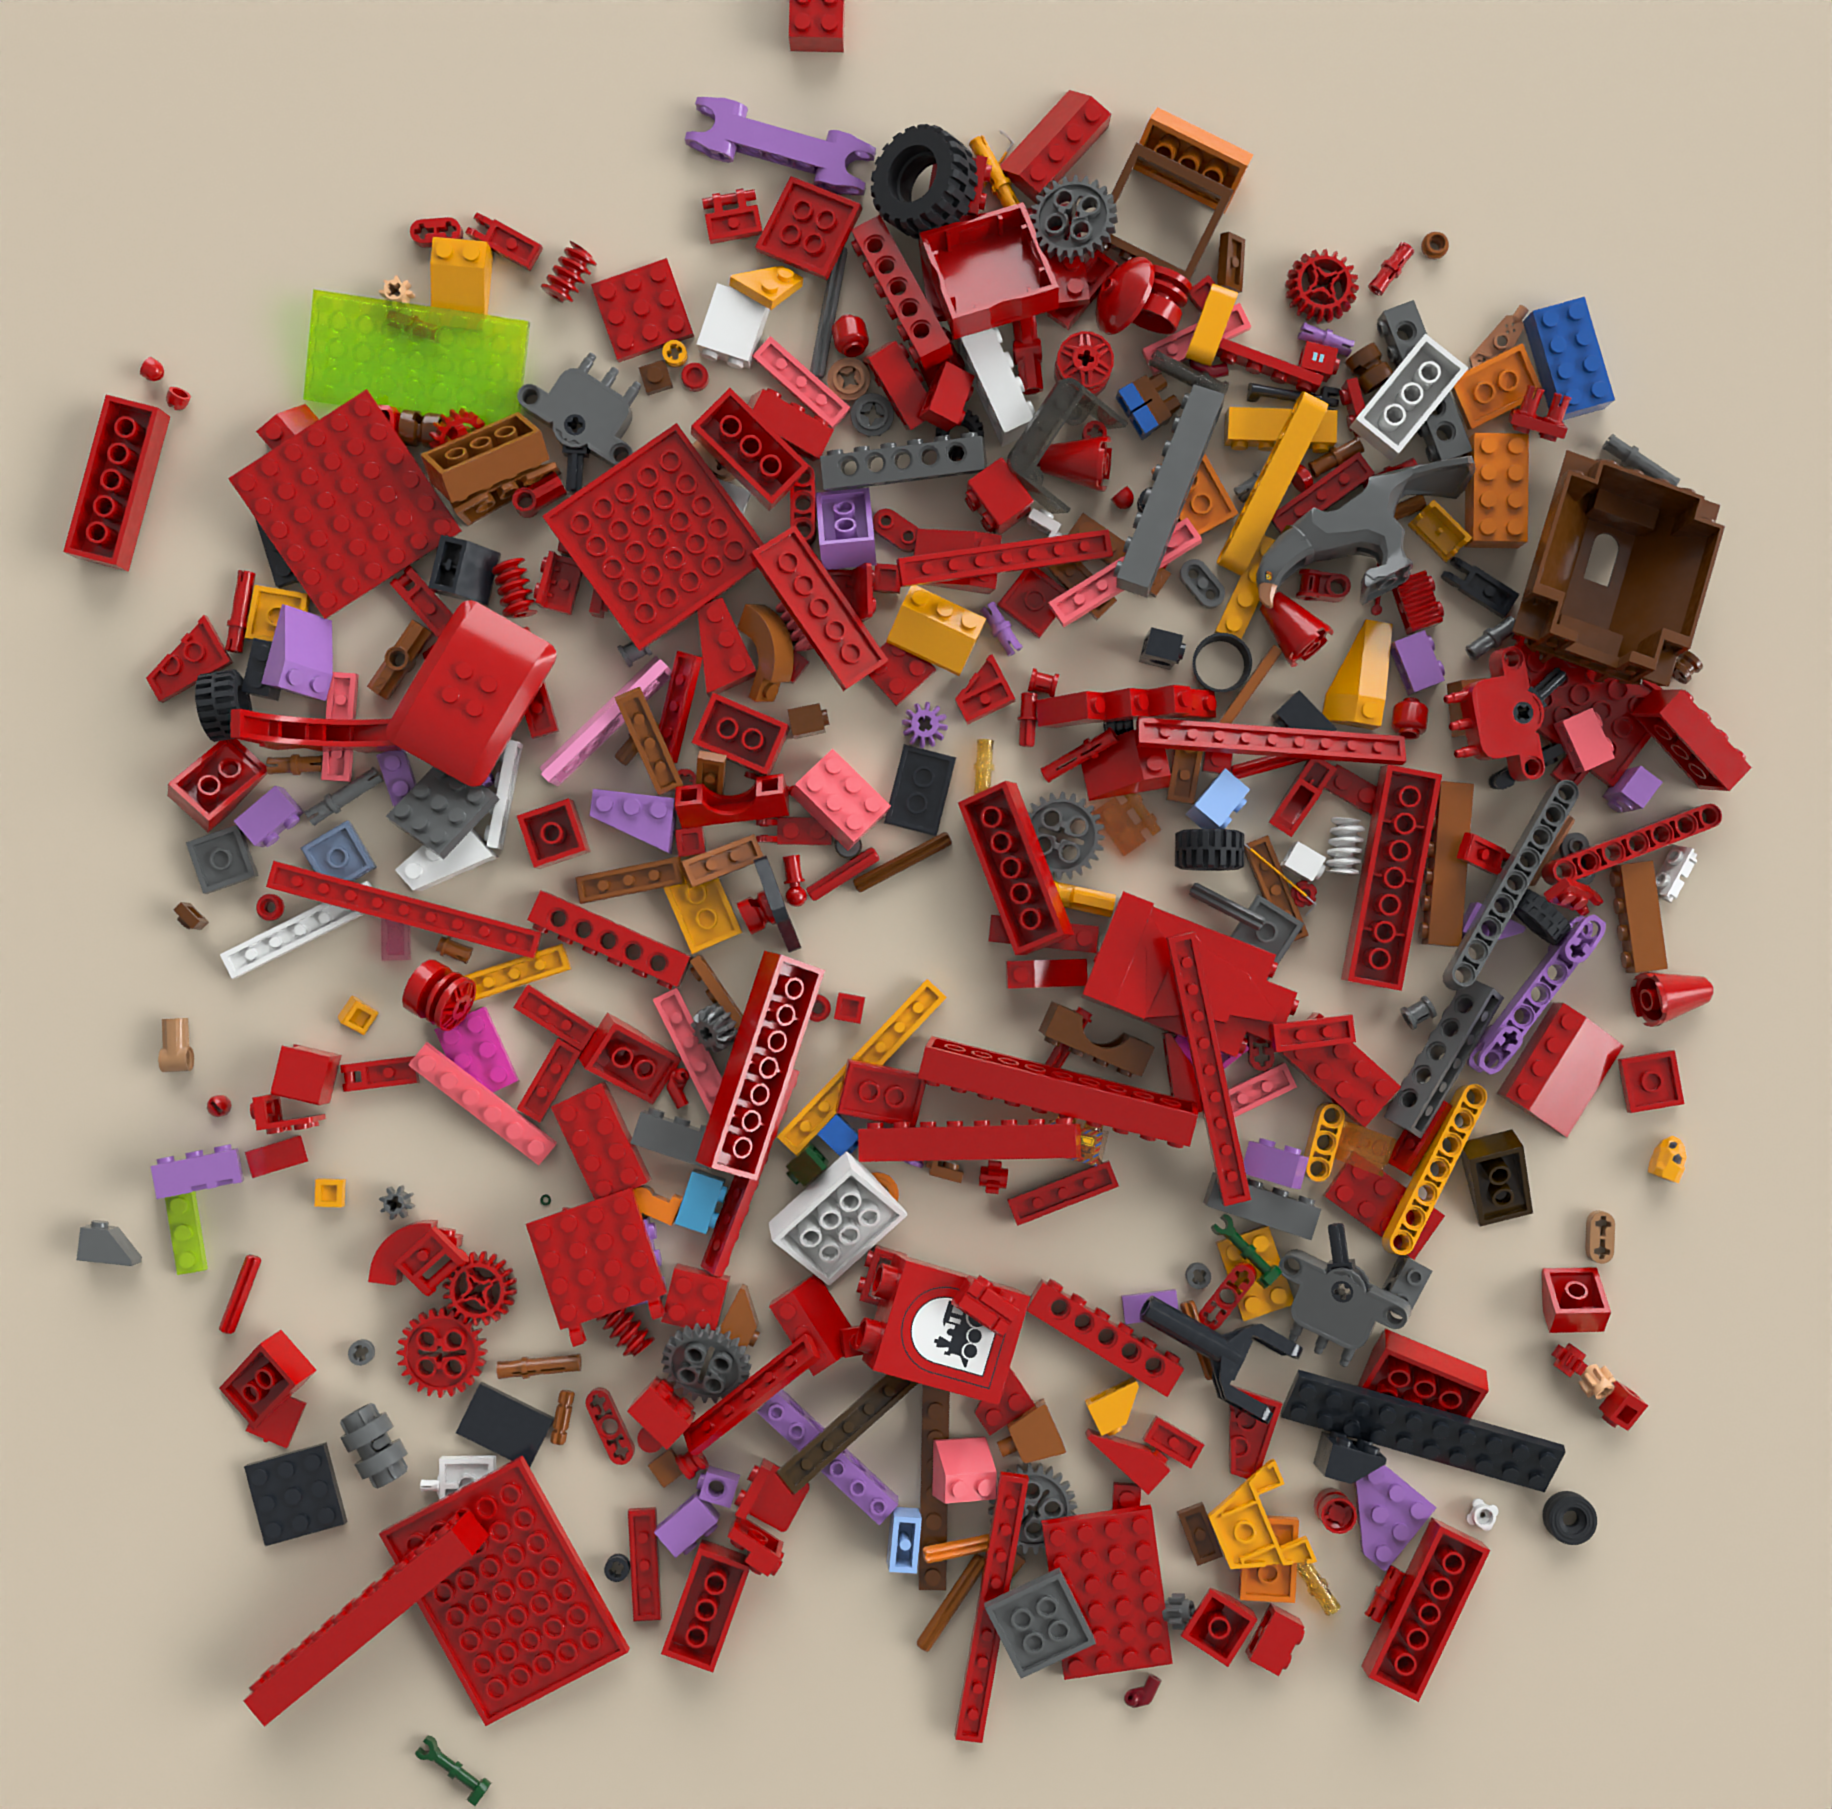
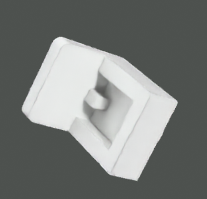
M1035 508L1032 509L1028 516L1027 524L1048 535V537L1063 535L1059 533L1062 524L1053 520L1054 516L1044 509L1039 511Z

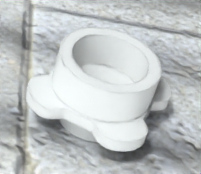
M1479 1498L1473 1500L1471 1513L1466 1516L1467 1522L1470 1525H1478L1484 1531L1491 1530L1498 1515V1508L1493 1504H1485ZM1484 1512V1517H1480V1513Z

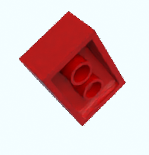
M917 529L914 556L1001 544L1002 535L977 531ZM998 574L922 585L991 594L996 589Z
M1136 730L1118 735L1119 743L1100 752L1099 757L1095 759L1090 758L1081 764L1088 801L1168 788L1171 778L1166 750L1136 747Z
M237 739L219 741L168 783L167 796L208 833L224 820L268 774L267 766Z
M608 1012L578 1057L586 1070L652 1105L668 1082L671 1073L682 1060L678 1055Z
M279 1330L261 1342L219 1389L255 1429L304 1385L317 1370L282 1330Z

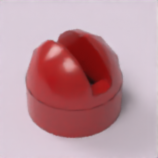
M148 357L140 368V375L150 381H159L164 376V368L158 360Z
M170 387L166 395V402L169 407L174 405V410L176 411L183 410L188 405L191 396L181 388Z
M1126 486L1110 500L1117 508L1127 509L1134 502V494Z
M224 1095L213 1096L207 1103L208 1113L214 1117L227 1115L231 1110V1101ZM213 1102L222 1110V1112H219L214 1107Z

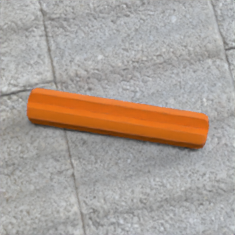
M989 1534L926 1546L923 1548L924 1561L926 1563H933L986 1552Z

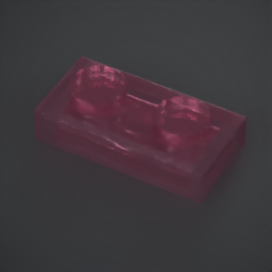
M381 918L382 961L411 960V926Z

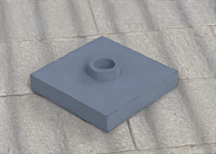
M348 820L301 847L314 872L353 882L377 868L352 823Z

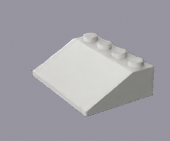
M846 1151L769 1222V1228L774 1243L830 1286L907 1216V1212L869 1170Z

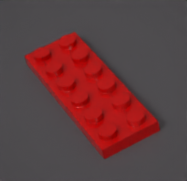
M796 525L751 552L749 556L843 692L889 661Z

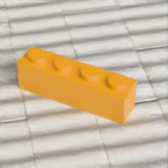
M1229 407L1225 413L1224 446H1231L1233 450H1246L1248 447H1258L1260 451H1272L1292 409ZM1338 410L1326 411L1308 449H1312V452H1328L1337 443Z

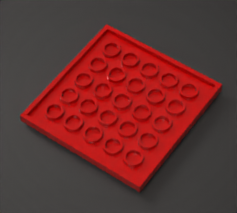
M368 389L228 478L324 619L329 618L438 548L441 535L455 537L462 532V529Z
M677 423L542 516L639 652L693 615L702 606L710 603L757 570L758 567L749 555L752 551L764 545Z

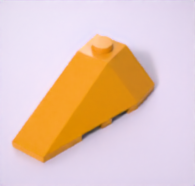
M1368 619L1364 621L1345 660L1325 694L1322 714L1331 723L1370 730L1381 727L1386 700L1393 624Z

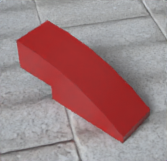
M1308 759L1276 808L1269 823L1292 837L1322 794V790L1337 768L1325 760Z

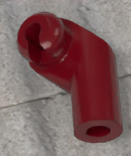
M1189 360L1190 370L1203 381H1210L1229 375L1226 362L1209 367Z

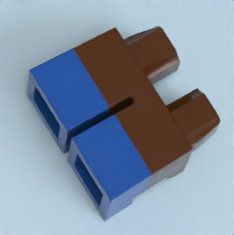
M1162 373L1150 378L1144 375L1119 389L1115 397L1128 418L1131 417L1130 422L1142 441L1161 426L1168 424L1171 417L1181 408V404L1174 394L1164 401L1158 394L1168 386Z

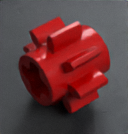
M988 1160V1166L980 1167L979 1186L986 1187V1193L999 1194V1188L1006 1189L1008 1168H1001V1161Z
M1570 1343L1565 1348L1558 1344L1551 1354L1556 1358L1553 1366L1570 1378L1574 1372L1581 1376L1588 1367L1583 1362L1587 1355Z

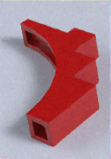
M1169 685L1152 689L1126 688L1110 692L1083 691L1036 700L1038 727L1044 728L1137 720L1138 717L1216 718L1217 707L1215 691L1191 689L1190 686Z
M244 709L231 710V738L258 743L259 747L273 750L306 748L320 752L353 750L362 753L403 750L392 744L386 736V729L391 718L319 719L274 715Z

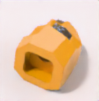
M1670 1136L1656 1146L1649 1162L1648 1173L1679 1184L1685 1170L1684 1164L1687 1158L1685 1146L1679 1138Z

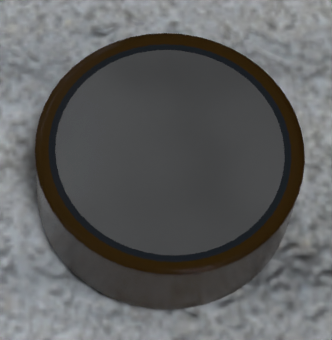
M860 839L847 851L836 840L835 849L841 857L852 859L861 852L862 842Z

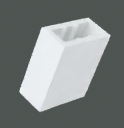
M717 283L697 341L699 353H702V357L711 361H717V359L727 361V364L735 369L741 370L743 367L750 369L753 362L752 355L757 350L770 309L736 289Z

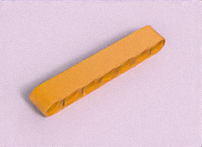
M1304 391L1300 394L1218 556L1217 565L1240 576L1244 574L1327 411L1328 403Z
M1464 1085L1455 1091L1449 1103L1453 1107L1422 1157L1383 1234L1382 1246L1388 1253L1406 1255L1414 1248L1486 1104L1487 1092L1481 1085ZM1469 1090H1471L1475 1096V1100L1472 1104L1468 1102L1466 1097L1467 1092ZM1457 1114L1463 1119V1124L1460 1128L1456 1126L1454 1121ZM1445 1138L1451 1143V1148L1448 1152L1442 1147ZM1433 1162L1439 1167V1172L1436 1176H1433L1430 1172V1166ZM1421 1186L1427 1192L1426 1198L1423 1201L1418 1196V1190ZM1410 1210L1415 1217L1411 1225L1406 1221V1214ZM1397 1235L1402 1238V1246L1398 1250L1393 1245V1240Z

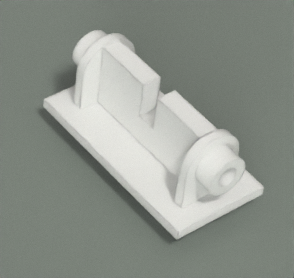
M1673 845L1668 853L1665 862L1655 877L1658 895H1662L1661 898L1671 903L1673 899H1677L1684 885V882L1679 879L1680 875L1687 878L1693 866L1697 863L1695 859L1697 854L1693 852V848Z

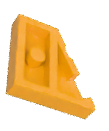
M781 265L734 274L730 276L729 286L772 310L799 290L803 285L804 278Z

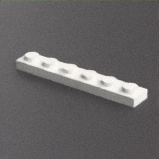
M369 881L362 883L363 885L372 887ZM322 903L221 953L220 956L231 978L236 979L364 915V913Z

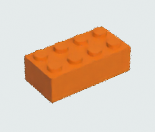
M1474 433L1468 438L1473 451L1467 456H1472L1476 470L1465 489V531L1472 539L1464 545V548L1518 549L1528 542L1529 434Z

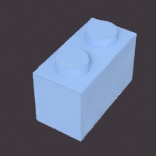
M1225 768L1185 815L1202 829H1225L1232 821L1229 817L1232 811L1237 813L1247 802L1244 797L1250 789Z
M896 1507L891 1512L886 1560L889 1572L917 1574L922 1521L919 1508Z

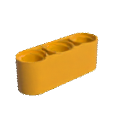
M1212 284L1185 358L1211 367L1238 292Z
M1324 1102L1316 1108L1304 1156L1309 1157L1304 1175L1317 1182L1326 1180L1331 1173L1344 1123V1111L1336 1104ZM1333 1108L1336 1113L1335 1118L1332 1122L1327 1123L1324 1119V1113L1327 1109ZM1325 1134L1329 1139V1143L1325 1148L1319 1149L1317 1139ZM1319 1161L1322 1165V1170L1319 1174L1312 1175L1310 1166L1313 1162Z

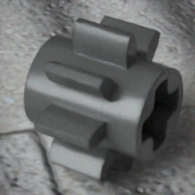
M404 1185L399 1186L397 1192H395L393 1187L387 1188L388 1196L379 1198L384 1206L380 1211L388 1212L390 1220L395 1219L398 1213L402 1218L407 1217L406 1209L415 1207L410 1199L414 1193H406ZM397 1197L398 1202L402 1203V1206L396 1208V1203L393 1202V1199Z
M1172 1593V1597H1168V1601H1165V1609L1162 1611L1163 1619L1172 1624L1173 1630H1184L1195 1612V1605L1193 1601L1185 1599V1593Z

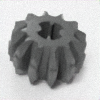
M714 1004L698 1011L693 1017L694 1022L691 1024V1027L695 1030L693 1036L699 1039L698 1045L703 1044L706 1051L712 1050L715 1053L731 1046L738 1032L734 1027L737 1022L730 1017L731 1012L726 1013L723 1006L717 1007Z

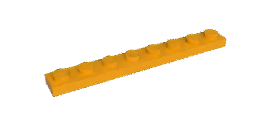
M926 979L851 1059L883 1065L947 997ZM846 1064L777 1136L795 1155L836 1114L835 1110Z

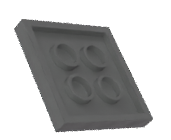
M432 767L386 817L391 823L444 860L500 799L494 792L483 785L478 787L467 786L437 768Z
M1060 1567L984 1603L985 1609L1020 1679L1096 1644L1095 1638Z

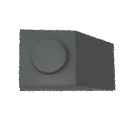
M93 1220L90 1225L80 1227L76 1260L133 1266L142 1262V1256L119 1227L109 1226L108 1221Z

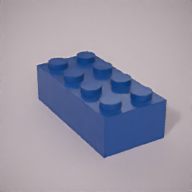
M1585 296L1534 310L1524 319L1523 324L1542 389L1545 390L1544 395L1548 409L1552 403L1554 393L1562 394L1559 406L1564 395L1572 398L1563 420L1605 409L1615 401Z

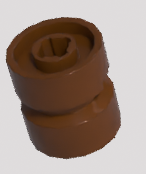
M1374 342L1361 348L1344 362L1353 376L1359 377V386L1364 395L1385 384L1394 373L1386 361H1381L1382 353Z
M403 410L399 421V436L406 446L418 447L422 443L424 448L433 449L429 443L435 441V439L429 435V432H436L437 428L433 423L442 422L441 414L427 412L423 416L420 411Z

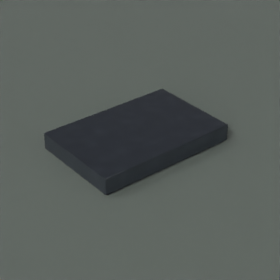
M904 744L889 801L891 807L886 813L884 823L937 836L956 757Z
M481 1382L462 1418L456 1434L511 1461L523 1455L528 1466L531 1467L554 1421V1417Z

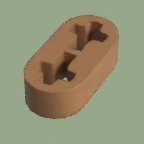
M1597 1210L1590 1213L1587 1217L1585 1251L1589 1259L1596 1263L1604 1264L1611 1261L1614 1255L1615 1220L1609 1213ZM1602 1218L1606 1221V1226L1601 1227L1600 1235V1227L1595 1226V1221H1600ZM1599 1245L1605 1248V1253H1601L1600 1257L1594 1253V1248H1599Z

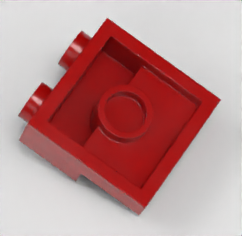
M735 1516L727 1536L731 1539V1544L740 1550H748L745 1562L752 1572L757 1575L763 1573L767 1577L770 1574L775 1576L783 1563L781 1560L784 1556L782 1552L784 1542L749 1519L743 1520Z

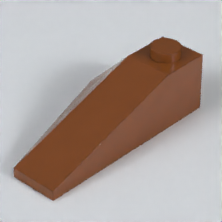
M555 462L543 464L537 468L520 472L512 479L502 480L493 484L488 490L475 492L469 495L467 499L453 502L451 505L456 515L469 526L512 502V496L517 489L527 488L555 472L557 476L562 473Z

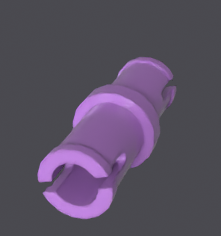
M1305 322L1300 328L1301 333L1299 332L1297 339L1306 342L1310 341L1338 348V353L1347 358L1352 351L1350 348L1355 343L1354 340L1333 334V330L1327 328L1325 331Z
M991 602L987 606L991 610L992 615L985 606L980 610V613L983 614L991 627L993 637H997L1007 655L1012 656L1015 654V651L1010 643L1017 651H1020L1023 646L1012 632L1011 623L1004 619L996 603Z

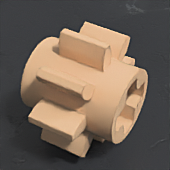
M395 275L394 280L387 281L384 279V290H379V293L385 298L383 304L386 308L393 305L397 312H400V308L407 307L410 309V299L415 298V294L409 290L412 286L409 281L405 280L401 283L397 275ZM398 291V293H400V295H399V296L394 295L395 292Z
M1593 1364L1585 1369L1580 1376L1582 1380L1578 1382L1588 1398L1594 1395L1597 1399H1603L1613 1392L1614 1386L1612 1383L1616 1380L1606 1366L1600 1369L1598 1365Z

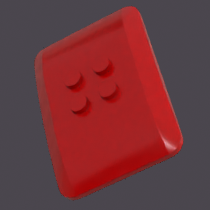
M472 600L462 602L440 634L392 716L386 729L388 740L395 746L467 786L478 787L487 780L555 664L557 653L554 646L478 602Z

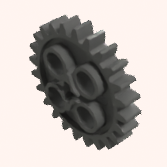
M1074 175L1072 182H1068V179L1064 176L1063 184L1061 185L1055 180L1052 181L1053 189L1043 188L1045 196H1036L1038 205H1031L1033 214L1029 215L1036 231V239L1041 251L1047 250L1050 259L1057 254L1059 262H1062L1064 257L1067 256L1070 264L1073 263L1075 256H1078L1081 262H1084V254L1087 253L1091 258H1094L1093 250L1096 248L1101 252L1104 251L1102 242L1110 243L1111 238L1109 234L1116 233L1114 224L1118 223L1117 214H1115L1117 213V207L1113 203V195L1108 194L1106 186L1099 188L1097 179L1090 185L1088 176H1085L1082 182L1078 181L1077 175ZM1065 201L1070 202L1066 206H1060ZM1088 208H1096L1092 212H1086ZM1055 226H1061L1059 230H1051ZM1070 232L1069 239L1065 240L1068 236V233ZM1081 232L1087 233L1083 237H1077V235Z
M1061 792L1059 799H1056L1054 794L1050 793V801L1048 802L1041 796V805L1038 807L1031 803L1033 812L1032 814L1028 812L1038 840L1048 838L1051 841V848L1047 852H1043L1051 874L1056 873L1057 879L1061 880L1063 873H1066L1071 880L1073 871L1076 870L1082 876L1083 871L1081 867L1085 866L1091 870L1092 866L1089 860L1098 861L1099 858L1094 854L1095 851L1104 850L1098 844V841L1106 839L1105 836L1098 834V831L1105 828L1102 824H1096L1101 818L1100 814L1092 816L1091 813L1095 807L1091 805L1085 808V798L1077 803L1074 793L1069 800L1066 799L1064 792ZM1052 812L1058 813L1060 817L1058 824L1048 826L1045 822L1046 816ZM1077 820L1084 821L1086 825L1084 832L1081 834H1074L1071 831V825ZM1042 827L1056 833H1061L1062 829H1064V833L1067 836L1084 840V844L1079 845L1065 839L1058 843V839L1055 836L1040 833L1038 829ZM1068 846H1074L1077 849V856L1073 860H1066L1063 857V851Z
M696 1323L693 1330L689 1326H685L683 1332L677 1330L674 1337L670 1336L664 1348L661 1363L665 1364L663 1372L669 1373L667 1381H676L674 1389L682 1387L684 1389L683 1396L691 1393L693 1401L700 1396L703 1403H706L708 1398H712L716 1404L719 1397L723 1399L749 1378L752 1366L749 1363L750 1355L745 1354L746 1346H738L739 1338L732 1340L729 1338L731 1331L722 1334L720 1326L713 1331L708 1323L705 1329H701L700 1325ZM709 1347H714L704 1380L701 1381L699 1380V1375Z
M1029 1462L1027 1463V1470H1023L1017 1464V1473L1028 1475V1484L1034 1483L1038 1485V1490L1034 1494L1026 1493L1022 1519H1025L1020 1527L1017 1548L1021 1545L1023 1554H1026L1028 1548L1033 1547V1552L1037 1555L1039 1547L1042 1546L1045 1550L1041 1520L1074 1516L1076 1514L1070 1510L1076 1509L1077 1503L1069 1501L1075 1497L1074 1491H1066L1070 1487L1069 1481L1060 1483L1063 1478L1061 1472L1053 1476L1052 1466L1045 1472L1043 1471L1042 1463L1039 1462L1037 1468L1032 1469V1465ZM1048 1489L1049 1493L1041 1498L1042 1493ZM995 1499L989 1500V1503L995 1505ZM1051 1501L1057 1502L1059 1507L1054 1512H1048L1045 1510L1047 1503ZM1037 1504L1038 1510L1036 1512L1034 1510H1031L1028 1513L1027 1506L1030 1505L1033 1507ZM994 1506L988 1508V1514L993 1515ZM1030 1523H1039L1041 1525L1040 1530L1036 1533L1029 1532L1027 1527Z

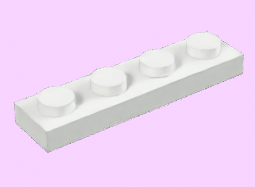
M509 740L500 756V761H503L501 772H497L494 786L498 788L496 795L500 800L489 811L492 815L491 825L486 826L484 841H487L486 846L494 849L503 850L523 744L518 741Z

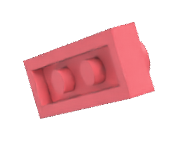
M1285 1062L1228 1089L1234 1118L1297 1088Z

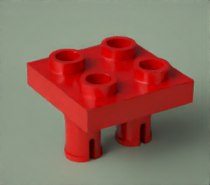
M1527 385L1520 409L1513 408L1508 418L1510 424H1513V429L1529 434L1530 430L1539 432L1540 438L1556 442L1557 438L1564 439L1568 428L1562 421L1572 398L1564 395L1559 406L1562 394L1554 393L1547 416L1541 417L1536 414L1545 390L1537 387L1532 398L1535 386Z

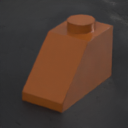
M742 1284L720 1326L721 1333L725 1334L731 1331L729 1338L731 1340L739 1338L738 1346L747 1347L749 1345L753 1347L760 1334L756 1330L759 1321L748 1286Z

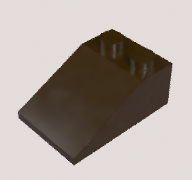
M1513 1129L1467 1140L1461 1152V1158L1479 1226L1533 1214L1524 1146Z

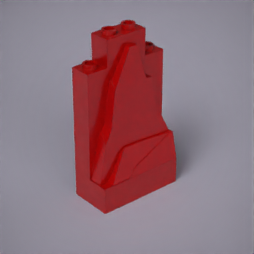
M1123 891L1081 998L1187 1040L1166 937L1194 931L1199 947L1220 1053L1232 1058H1236L1238 1053L1243 1055L1248 1043V1039L1244 1038L1246 1034L1272 1044L1270 1024L1287 1022L1289 1015L1294 1016L1299 1004V1000L1295 999L1298 992L1267 981L1268 977L1273 978L1278 963L1274 962L1276 954L1154 907V903Z

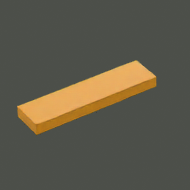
M559 944L538 951L535 959L522 956L465 975L464 977H468L475 982L476 996L474 1001L571 970L572 968L564 944Z

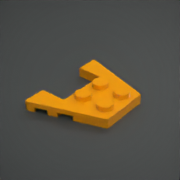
M1274 1458L1265 1463L1207 1514L1230 1569L1266 1567V1565L1272 1564L1293 1565V1563L1306 1562L1307 1564L1317 1562L1306 1535L1279 1546L1259 1498L1260 1494L1285 1484Z

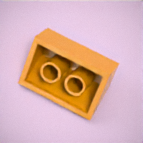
M915 585L909 589L886 642L960 676L981 634L986 618Z

